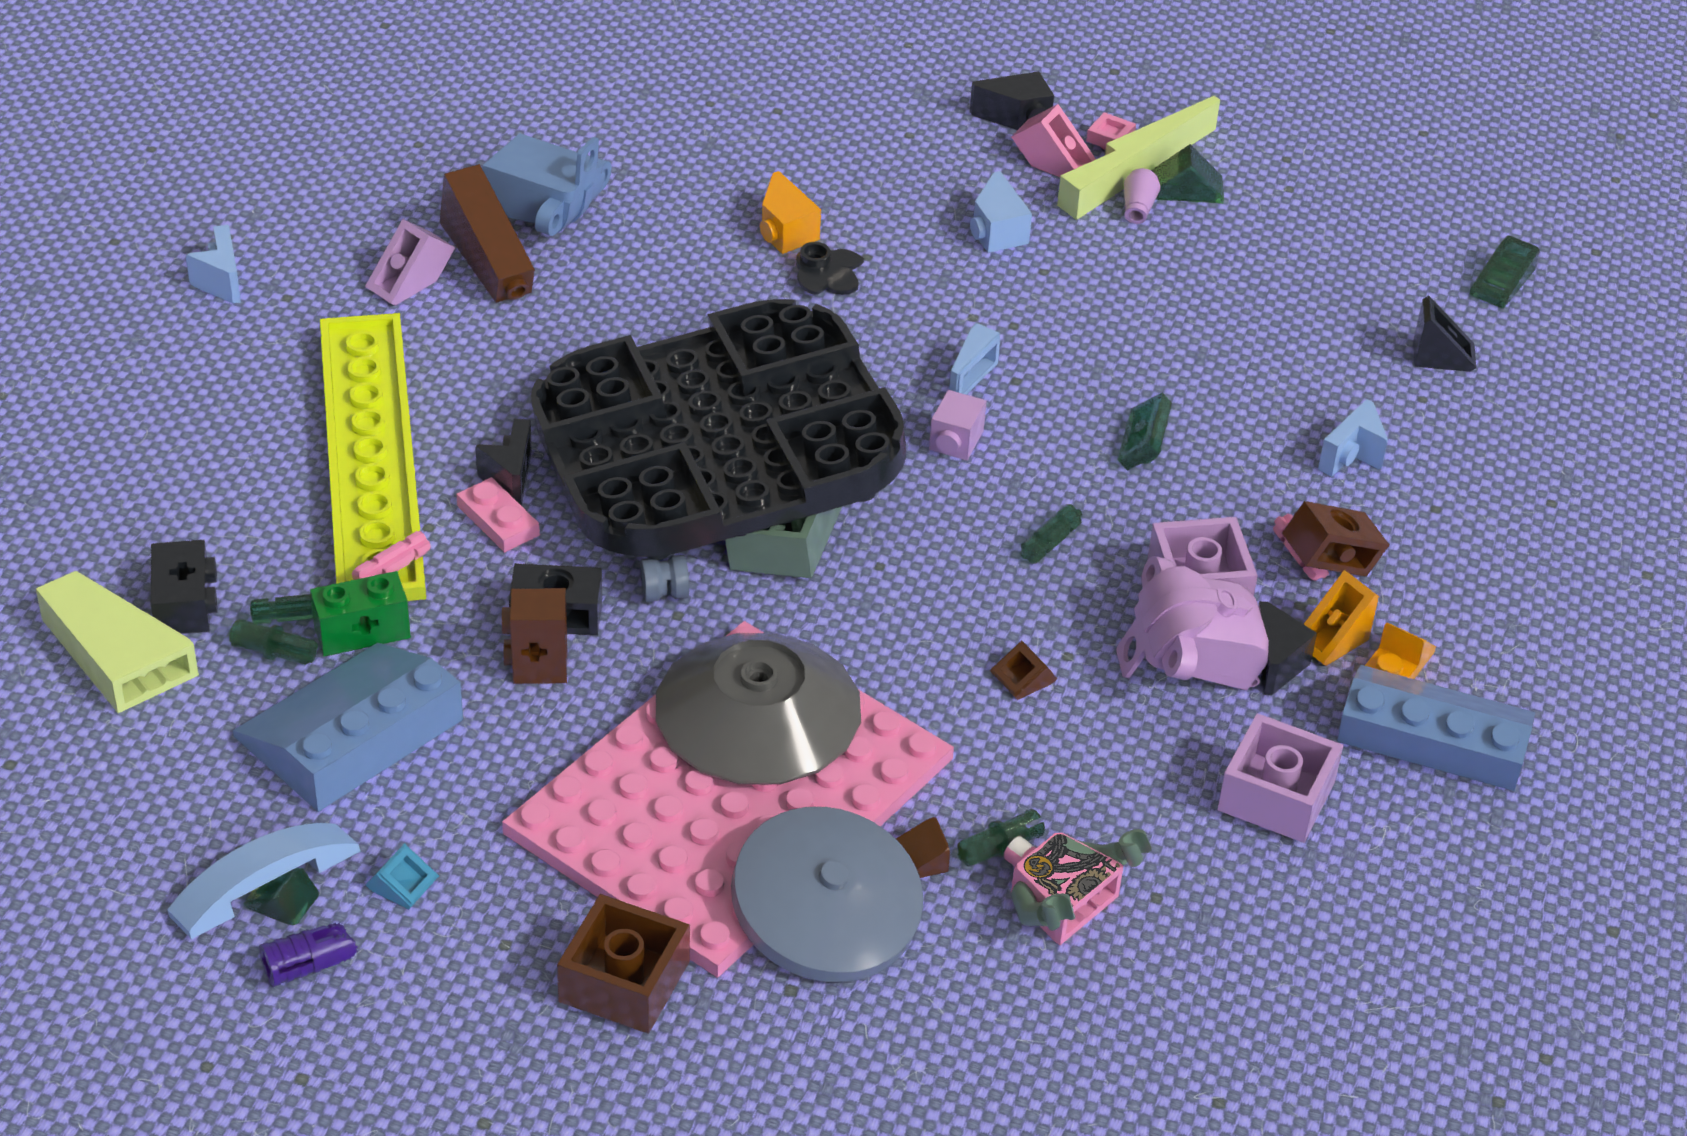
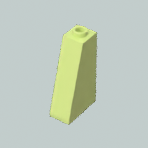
M78 571L71 572L36 588L42 621L117 713L123 712L199 676L194 644L189 638Z

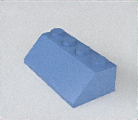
M1359 665L1344 707L1337 742L1515 791L1531 735L1535 712Z

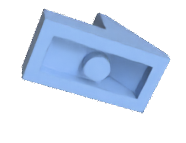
M229 225L213 226L215 242L208 243L209 251L188 253L186 255L189 282L195 288L228 302L241 303Z
M1366 399L1324 439L1318 467L1319 471L1332 477L1344 465L1349 466L1355 458L1376 469L1382 468L1388 439L1374 402Z

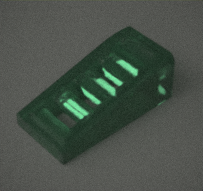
M1506 236L1470 288L1469 295L1500 308H1505L1535 271L1540 249L1515 237ZM1488 283L1493 284V285H1495V286H1498V287H1500V288H1503V289H1505V290H1501V289H1499V288H1496V287H1494V286H1491V285H1489Z

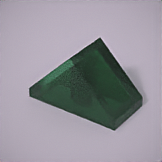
M1191 144L1151 170L1157 175L1160 183V191L1155 200L1223 204L1222 175Z

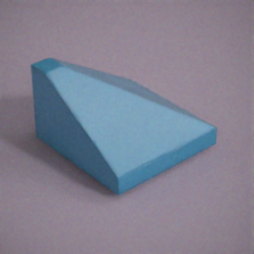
M404 843L365 886L372 892L409 910L439 875Z

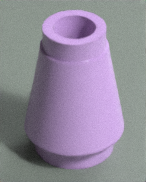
M1144 168L1135 169L1124 180L1125 218L1131 223L1140 224L1146 220L1160 191L1158 177L1151 170Z

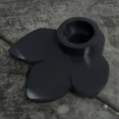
M821 242L806 243L801 247L800 252L796 256V266L799 269L797 274L798 283L805 291L813 295L820 294L826 288L830 292L840 295L853 293L858 290L859 282L852 270L861 266L864 263V258L847 249L830 250L826 244Z

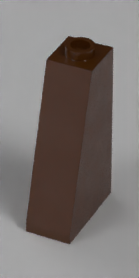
M480 164L445 173L440 223L495 303L508 299L516 300L528 293H532L535 269Z

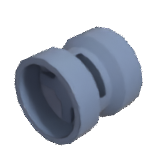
M685 555L671 556L667 561H657L650 558L640 560L641 584L645 602L659 601L662 596L668 595L675 599L689 597V575Z

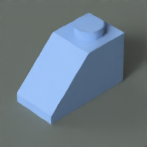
M1001 171L992 174L977 197L974 217L970 220V229L974 239L979 240L988 253L1029 244L1032 213Z

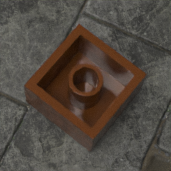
M599 894L557 964L558 1002L649 1034L690 962V924Z

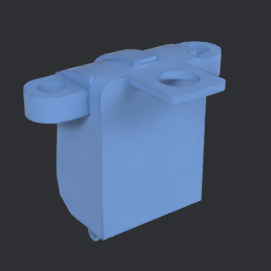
M521 133L481 167L507 217L535 223L536 231L550 236H554L562 231L568 224L575 222L586 212L590 203L606 187L612 170L609 161L598 158L599 138L592 137L578 152Z

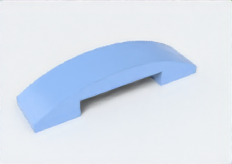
M332 823L298 825L264 835L235 849L203 871L179 894L167 909L169 917L193 939L234 918L231 901L307 862L320 873L361 852L359 844L338 825Z

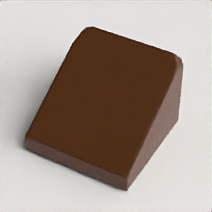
M1022 640L990 669V672L1017 700L1045 688L1057 680L1052 671Z
M936 817L923 821L896 838L909 854L920 878L949 872L950 848Z

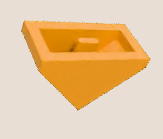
M1345 570L1304 623L1305 626L1317 633L1312 656L1325 666L1369 640L1379 599L1376 593Z

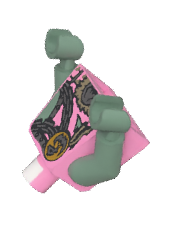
M1142 829L1130 830L1120 837L1119 842L1104 845L1075 840L1064 833H1054L1037 848L1021 836L1013 839L1004 852V859L1015 866L1011 899L1021 924L1024 926H1040L1054 942L1062 945L1119 897L1123 865L1128 863L1130 867L1139 866L1143 861L1141 853H1149L1152 850L1145 831Z

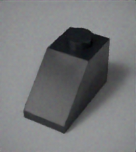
M1039 71L972 82L971 115L1018 130L1028 119L1053 107L1054 94Z

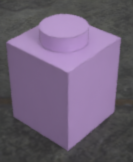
M948 390L931 420L929 450L968 461L984 431L987 400Z

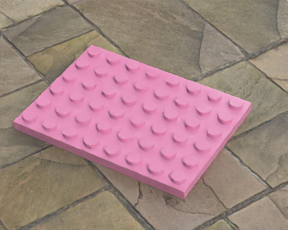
M743 621L726 636L736 633L764 632ZM860 691L861 724L847 751L823 770L784 784H736L699 772L671 751L655 722V694L503 820V834L596 897L599 894H603L690 924V960L718 978L754 945L738 922L731 896V882L736 861L743 845L754 830L780 813L792 809L815 806L849 811L863 816L881 827L953 759L954 747Z

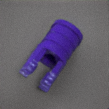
M334 923L311 930L306 929L298 934L288 935L283 939L279 938L270 943L260 944L259 953L266 977L270 985L275 987L284 982L294 981L296 978L306 977L311 973L321 972L322 969L340 964L342 961L350 960L358 952L356 950L358 946L355 940L346 932L343 925Z

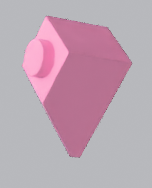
M1059 104L1028 119L1011 136L1020 152L1032 167L1058 177L1096 160Z

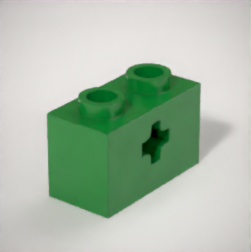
M397 571L310 589L314 628L324 657L371 647L376 643L386 644L411 638L408 600Z

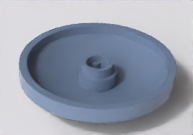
M816 806L792 809L770 818L748 837L740 851L732 875L731 896L734 911L740 926L749 940L762 954L778 966L813 980L848 982L864 979L885 970L897 961L908 948L922 916V884L909 854L885 829L863 816L842 809Z

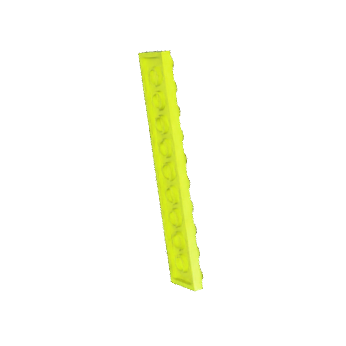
M400 313L320 319L336 584L353 580L352 572L357 566L367 560H372L374 556L397 542L405 540L412 533L420 531ZM422 556L397 571L408 601L427 599Z

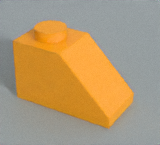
M780 171L772 173L762 203V221L760 222V232L765 241L771 243L780 253L784 254L800 248L806 243L820 240L821 209Z

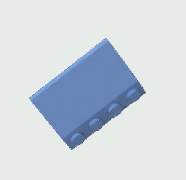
M376 643L233 730V736L319 812L463 720L461 682L430 657Z

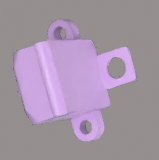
M1156 556L1150 557L1142 572L1143 589L1138 594L1139 602L1134 607L1136 619L1116 649L1122 676L1130 678L1146 656L1147 661L1152 666L1163 669L1169 677L1181 680L1195 677L1243 690L1257 686L1260 683L1258 675L1268 663L1269 640L1258 603L1249 589L1237 583L1203 578L1198 572L1186 566L1174 567L1171 560ZM1135 638V639H1136V650H1135V654H1134L1133 658L1129 661V660H1128V650H1129V646H1130L1132 640Z

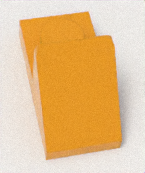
M1386 622L1379 648L1365 666L1415 679L1435 653L1436 646Z

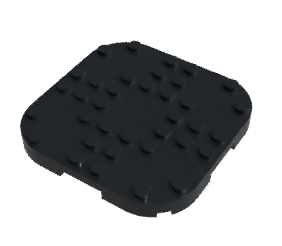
M791 299L763 300L707 314L709 328L638 347L632 336L628 335L578 349L550 365L551 372L545 380L537 379L531 392V404L538 435L582 533L596 546L608 551L628 556L660 560L668 557L670 554L687 551L736 536H745L747 533L775 525L788 524L793 520L873 499L876 493L889 485L903 468L906 459L904 423L902 414L886 387L879 388L862 362L859 344L842 318L830 309L815 304L811 311L804 305H796V301Z

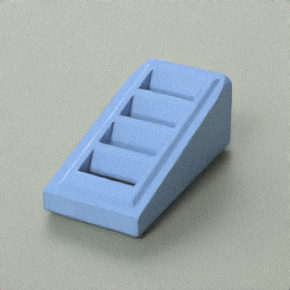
M978 323L972 326L950 371L949 390L967 395L998 364L999 332Z

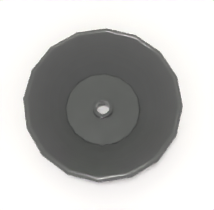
M736 633L701 643L671 665L656 690L655 722L671 751L701 773L736 784H784L819 773L847 751L861 724L860 691L843 664L812 643L778 633Z

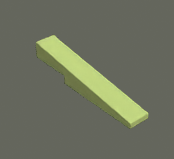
M1212 96L1106 143L1105 156L1060 175L1057 206L1075 220H1078L1124 190V180L1133 170L1144 168L1153 171L1216 130L1220 99Z

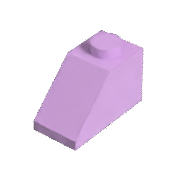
M402 219L365 287L396 306L435 283L455 247L432 232Z

